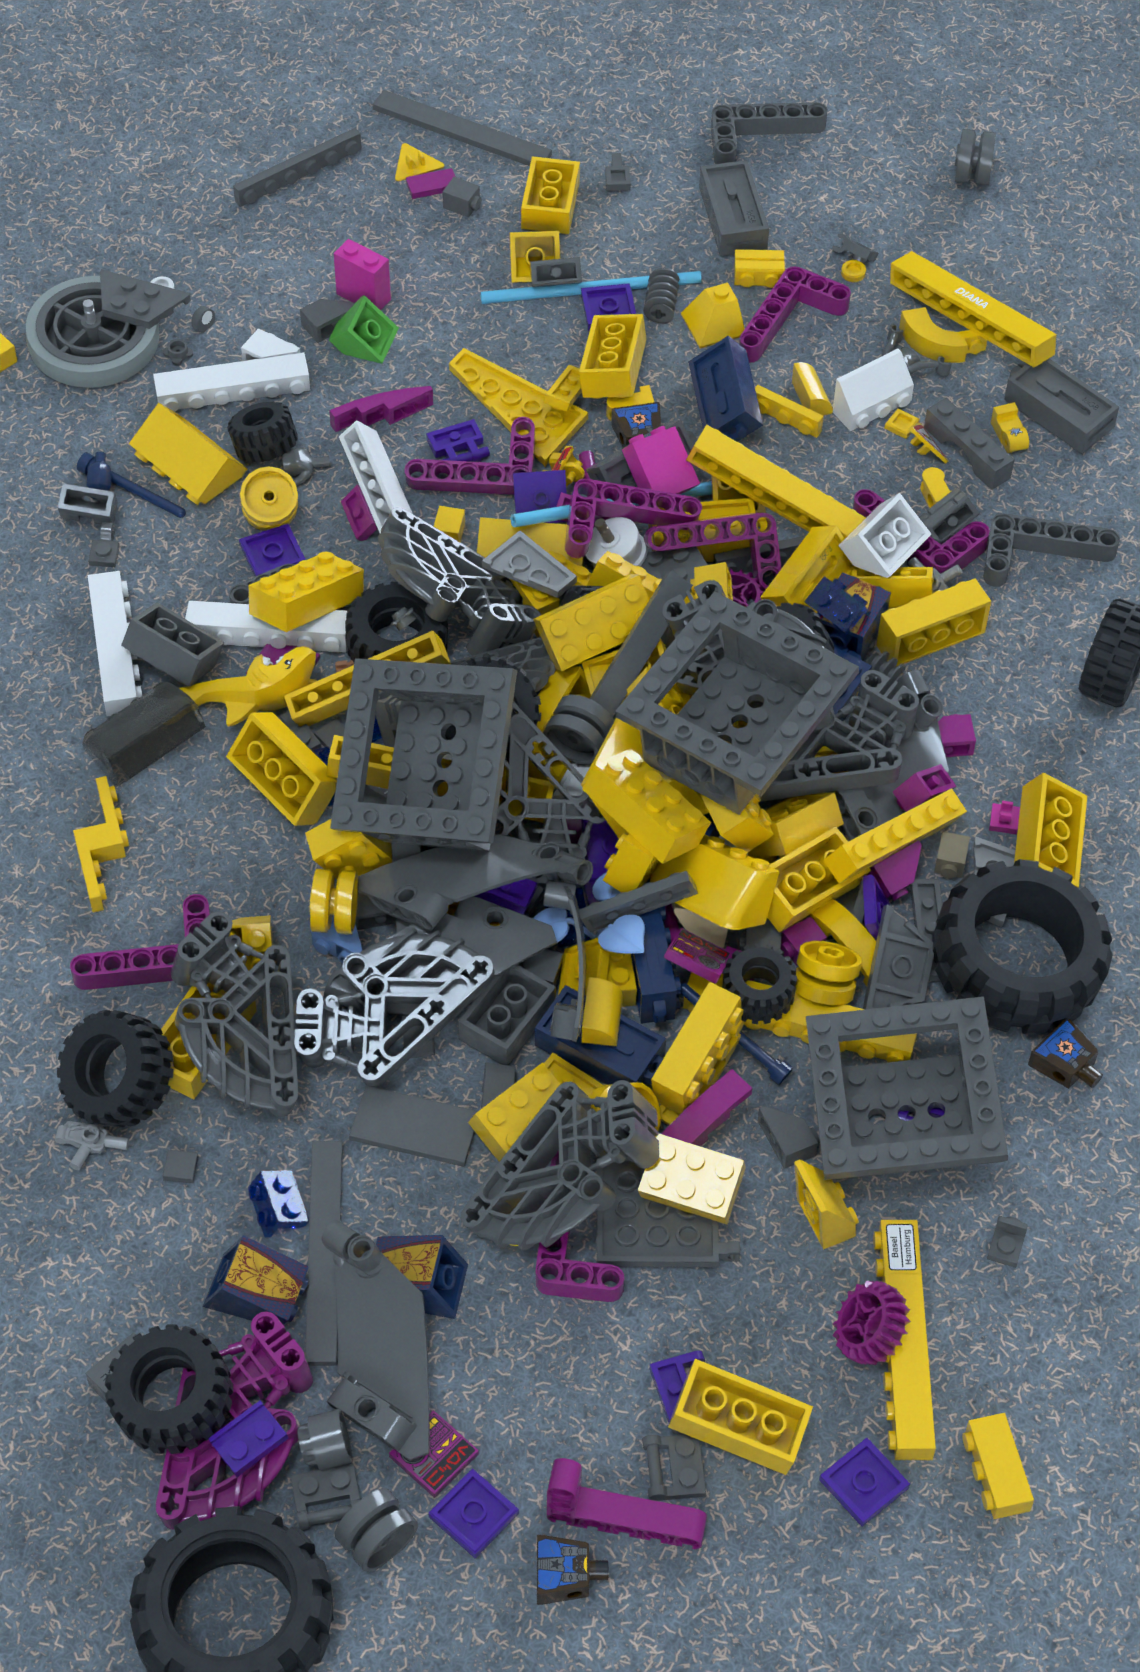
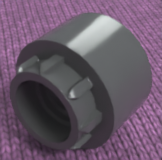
M341 1409L308 1416V1423L299 1426L298 1439L306 1465H318L320 1470L352 1463L349 1434Z

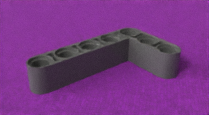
M818 102L717 105L712 109L711 118L714 163L736 162V135L821 133L826 129L828 109L824 104Z
M1000 513L995 515L991 522L983 578L988 585L993 587H999L1006 583L1012 548L1109 562L1116 557L1120 536L1115 530L1109 528Z

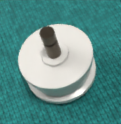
M624 517L610 518L605 521L600 518L595 521L592 539L586 554L587 559L593 564L594 568L597 561L607 551L620 555L624 560L635 566L643 564L648 553V547L645 545L644 538L639 534L638 528L633 521Z

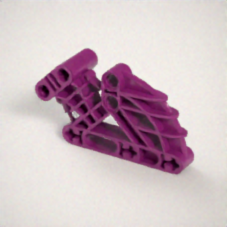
M261 1312L257 1314L251 1322L253 1335L247 1334L243 1336L241 1341L228 1345V1348L219 1351L222 1357L228 1354L233 1356L234 1367L230 1370L233 1394L229 1395L232 1405L230 1411L227 1412L232 1421L252 1406L247 1398L257 1395L262 1400L264 1399L262 1392L271 1389V1393L265 1399L266 1403L264 1406L280 1426L291 1425V1428L286 1432L289 1439L237 1478L235 1475H232L225 1481L223 1480L227 1464L210 1444L209 1440L206 1441L205 1438H202L197 1442L199 1446L192 1450L182 1447L181 1450L184 1453L171 1454L167 1449L156 1500V1512L163 1525L173 1530L176 1524L197 1514L199 1521L215 1517V1508L240 1506V1510H242V1507L254 1498H256V1501L261 1502L265 1488L279 1473L292 1446L299 1440V1427L294 1415L290 1411L272 1409L270 1407L275 1406L281 1396L287 1395L290 1391L294 1393L307 1391L313 1383V1376L302 1348L295 1339H292L290 1333L286 1332L284 1325L273 1313ZM244 1352L245 1354L238 1360L235 1354ZM183 1368L176 1406L186 1400L194 1388L196 1380L195 1371ZM213 1475L211 1487L195 1491L196 1486ZM174 1504H176L178 1510H173Z

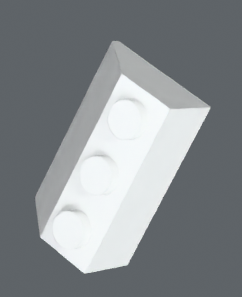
M896 349L836 379L833 413L850 431L858 427L864 428L870 421L878 417L884 418L890 411L898 407L903 408L912 401L914 384L902 352Z
M898 493L881 503L838 546L855 567L888 578L919 548L931 533L903 496Z

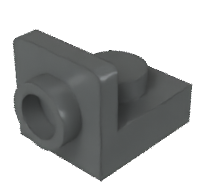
M999 1216L987 1259L1016 1268L1028 1224L1021 1222L1015 1217Z

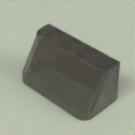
M161 682L142 697L133 700L129 706L120 712L111 715L107 721L89 730L84 736L82 745L88 756L116 788L206 726L198 705L189 695L171 682Z

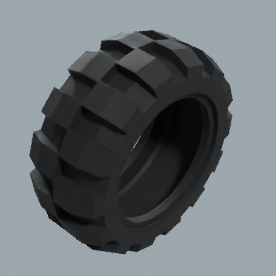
M240 1506L215 1508L216 1516L199 1521L197 1514L185 1519L174 1526L176 1534L168 1541L164 1538L156 1541L143 1558L145 1564L143 1573H139L134 1577L129 1600L132 1608L130 1624L139 1657L147 1672H308L313 1664H318L322 1661L330 1642V1625L334 1620L331 1582L325 1562L320 1560L315 1552V1544L298 1527H291L289 1529L283 1525L281 1516L262 1509H256L253 1516L241 1514ZM232 1564L251 1565L271 1573L285 1586L291 1596L288 1614L281 1628L261 1647L238 1656H214L193 1648L176 1631L174 1627L175 1615L180 1600L191 1584L203 1574L218 1567Z

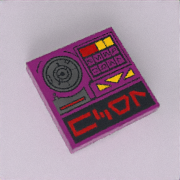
M681 928L668 947L664 958L715 984L722 975L728 958H731L733 953Z
M433 1410L429 1414L430 1454L410 1461L392 1449L389 1452V1457L435 1498L479 1455V1450Z

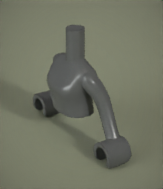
M891 324L889 327L888 343L884 348L882 356L892 352L895 344L902 341L904 331H896V325ZM902 347L899 349L902 352L910 375L926 368H935V372L941 376H947L950 373L952 363H944V357L939 356L937 361H920L919 356L910 348Z
M291 448L289 452L282 456L283 471L290 476H297L293 481L296 487H298L311 477L314 468L330 466L329 456L312 458L306 448Z

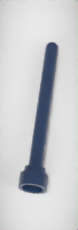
M88 452L83 453L78 460L77 470L87 475L89 466L95 462V456ZM111 471V482L179 518L186 515L184 508Z
M681 984V995L695 1006L701 995L688 984ZM740 1031L741 1037L738 1044L768 1068L769 1078L779 1086L792 1072L793 1067L785 1060H775L744 1032Z

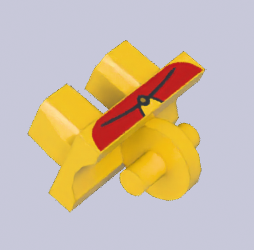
M565 446L562 453L553 452L549 458L551 471L565 470L566 488L572 482H577L585 476L582 462L575 459L573 455V446Z

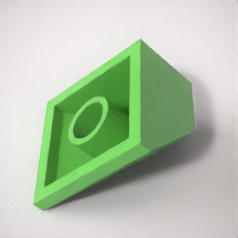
M364 295L336 323L329 341L344 355L382 364L399 327Z

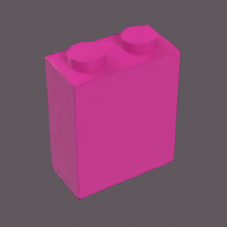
M347 239L334 252L336 294L353 303H356L360 297L365 295L378 309L382 310L391 300L389 259Z
M665 426L658 427L650 431L651 436L644 438L643 434L629 439L630 444L622 449L639 488L682 494L700 484L692 463L686 460L688 454L675 426L669 429H665Z

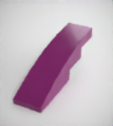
M431 386L403 388L351 401L329 410L330 426L335 432L351 426L356 420L366 426H370L385 419L391 425L432 406L433 389Z
M731 1069L687 1107L661 1134L702 1146L708 1141V1134L730 1118V1111L752 1095L753 1088Z

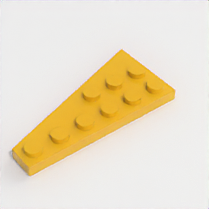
M465 348L449 363V370L510 432L512 423L519 417H528L533 421L535 426L534 456L545 467L549 463L552 453H558L588 420V412L573 404L567 412L553 409L550 405L543 403L545 394L548 391ZM527 430L518 431L519 435H527L529 433Z

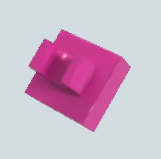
M1002 801L1001 804L993 803L989 831L1017 835L1020 807L1013 806V802Z

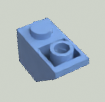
M334 915L331 927L327 933L311 931L314 948L321 954L327 955L329 953L337 957L342 964L347 955L362 951L356 924L352 935L338 934L334 928Z

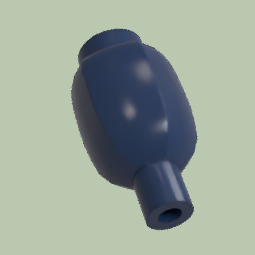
M96 452L95 462L88 469L86 487L110 491L111 468L105 463L106 453Z

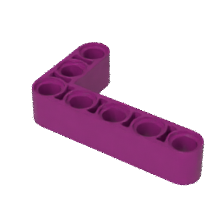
M800 267L787 268L740 336L739 345L746 349L749 363L760 359L798 301L832 315L842 316L849 310L851 296L849 287Z
M519 417L512 423L509 464L412 459L405 465L406 483L410 488L416 490L514 495L513 473L533 472L535 449L534 423L528 417ZM527 430L529 433L527 435H519L518 431ZM521 453L528 455L525 459H518L516 456ZM414 472H421L423 474L418 478L411 476ZM440 473H446L449 475L445 479L437 478V475H439ZM470 474L474 478L467 481L463 479V476ZM491 476H498L500 478L497 482H491L488 479Z
M580 479L575 483L570 499L565 551L573 558H581L587 554L592 539L595 515L610 518L624 517L633 522L660 526L698 521L702 504L697 498L692 496L592 479Z
M862 489L857 491L854 496L853 509L867 518L885 500L871 490ZM972 522L942 545L929 536L907 561L916 557L925 567H933L940 574L957 564L962 570L985 552L990 532L989 527L983 522Z
M750 513L654 526L649 528L644 534L645 545L656 551L749 539L754 578H757L758 584H761L765 589L770 584L766 585L763 582V574L770 570L775 578L781 570L776 522L773 516L768 513ZM761 517L767 520V528L763 532L758 531L756 527V522ZM737 520L741 524L742 529L738 535L734 536L730 531V526ZM709 524H712L716 530L714 537L711 539H707L704 535V529ZM685 527L688 529L690 537L686 542L682 543L678 539V532L681 528ZM656 531H660L664 537L662 544L659 546H655L651 540L652 535ZM763 544H768L771 549L770 555L767 558H762L759 553V549Z
M190 895L183 902L185 937L189 933L193 934L196 927L199 928L200 923L210 915L208 900L203 895ZM179 944L77 955L70 963L74 985L81 990L173 981L171 977L173 964H167L174 962Z
M559 1151L551 1160L550 1166L559 1165ZM570 1231L564 1233L556 1242L548 1247L543 1246L541 1242L539 1243L535 1281L536 1287L541 1293L603 1302H614L622 1296L624 1292V1273L619 1267L610 1264L566 1259ZM549 1247H557L560 1250L557 1252H550L546 1249ZM546 1274H552L556 1278L552 1280L544 1279L543 1276ZM576 1278H583L586 1280V1282L576 1283L573 1280ZM607 1281L615 1282L617 1285L614 1287L605 1286L604 1283Z
M557 1458L553 1461L547 1489V1519L551 1522L556 1523V1520L565 1521L566 1525L586 1529L587 1526L597 1527V1531L619 1535V1532L628 1533L629 1537L649 1541L651 1538L660 1539L661 1543L680 1547H682V1544L693 1546L692 1549L702 1547L707 1514L704 1511L692 1507L581 1487V1464L566 1458Z

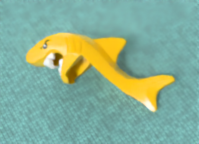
M296 647L284 656L279 657L276 665H273L270 658L260 654L254 657L246 676L222 678L182 688L166 689L165 696L172 703V708L163 722V726L169 727L177 724L194 708L206 702H219L226 705L227 726H234L246 720L251 713H256L257 711H275L285 708L287 703L284 695L305 687L309 683L315 665L316 652L309 647Z

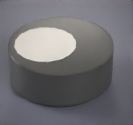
M206 306L199 307L192 316V327L204 333L214 324V311Z

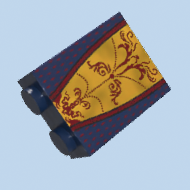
M842 572L817 611L834 647L840 650L849 649L854 651L858 655L860 654L861 660L864 661L879 630L881 614L889 608L891 592Z
M243 1235L223 1254L203 1307L251 1321L261 1312H270L277 1316L284 1325L287 1321L291 1322L297 1313L298 1305L295 1302L298 1295L301 1296L308 1284L309 1279L305 1276L309 1266Z
M443 1235L377 1237L376 1245L382 1254L422 1292L425 1314L455 1319L468 1264Z

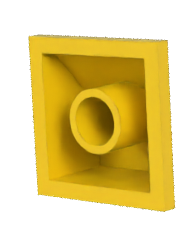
M728 282L704 289L681 312L682 318L700 349L712 346L727 336L732 339L740 338L745 329L738 299Z

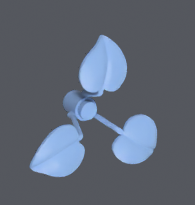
M606 873L600 876L593 886V895L600 902L621 893L603 881ZM547 908L533 918L551 925L557 942L561 941L568 933V924L575 926L574 919L571 917L567 918L566 909ZM637 915L621 916L613 924H609L608 927L597 930L598 933L596 935L592 932L590 933L583 926L584 933L591 939L598 938L600 946L606 951L625 954L644 953L645 924L641 917Z

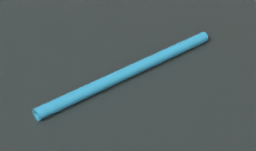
M700 271L677 273L680 278L679 285L699 284L702 281ZM649 276L480 292L482 304L581 295V288L630 283L631 290L646 289Z
M712 481L700 483L698 486L680 495L692 497L712 494ZM569 505L512 514L510 518L511 524L515 528L568 519Z

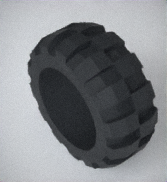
M1019 859L1011 867H1006L1005 862L1000 861L979 868L976 875L972 873L965 876L951 889L947 901L943 902L936 920L935 930L932 934L933 959L935 963H938L935 971L946 993L954 991L958 995L956 1000L984 997L987 1019L989 1020L988 1027L1003 1032H1008L1010 1027L1013 1026L1021 1027L1022 1034L1042 1033L1048 1031L1051 1023L1057 1027L1064 1020L1070 1019L1073 1021L1080 1017L1083 1009L1092 1005L1108 975L1113 956L1110 948L1112 936L1105 914H1096L1100 907L1096 898L1085 886L1080 890L1071 883L1072 875L1059 868L1054 867L1052 872L1038 868L1039 861ZM1007 914L1006 917H1016L1031 921L1044 928L1056 939L1065 954L1068 968L1057 974L1045 977H1028L1008 971L987 955L980 945L975 927L990 920L992 916Z

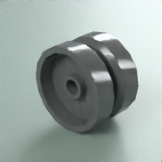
M962 129L960 144L957 145L955 166H957L955 182L967 183L970 180L971 169L973 168L976 169L974 179L976 184L989 185L996 132L984 131L981 134L979 146H976L975 130Z
M580 695L564 696L553 712L554 716L548 721L543 734L567 760L580 764H590L595 759L614 720L603 706L589 698Z
M387 1488L375 1490L356 1503L345 1514L334 1532L336 1540L345 1550H354L353 1559L365 1572L377 1570L402 1551L413 1538L418 1528V1522L408 1510L399 1509V1500Z

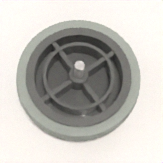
M85 276L62 282L46 291L37 299L27 316L26 342L34 363L50 378L75 387H103L132 377L150 362L159 343V323L148 329L140 325L129 324V322L104 317L102 312L100 276Z

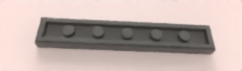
M673 570L666 572L590 697L591 700L603 706L612 718L627 695L626 689L637 678L668 627L662 612L664 604L679 594L685 599L687 596L686 591H690L693 586Z

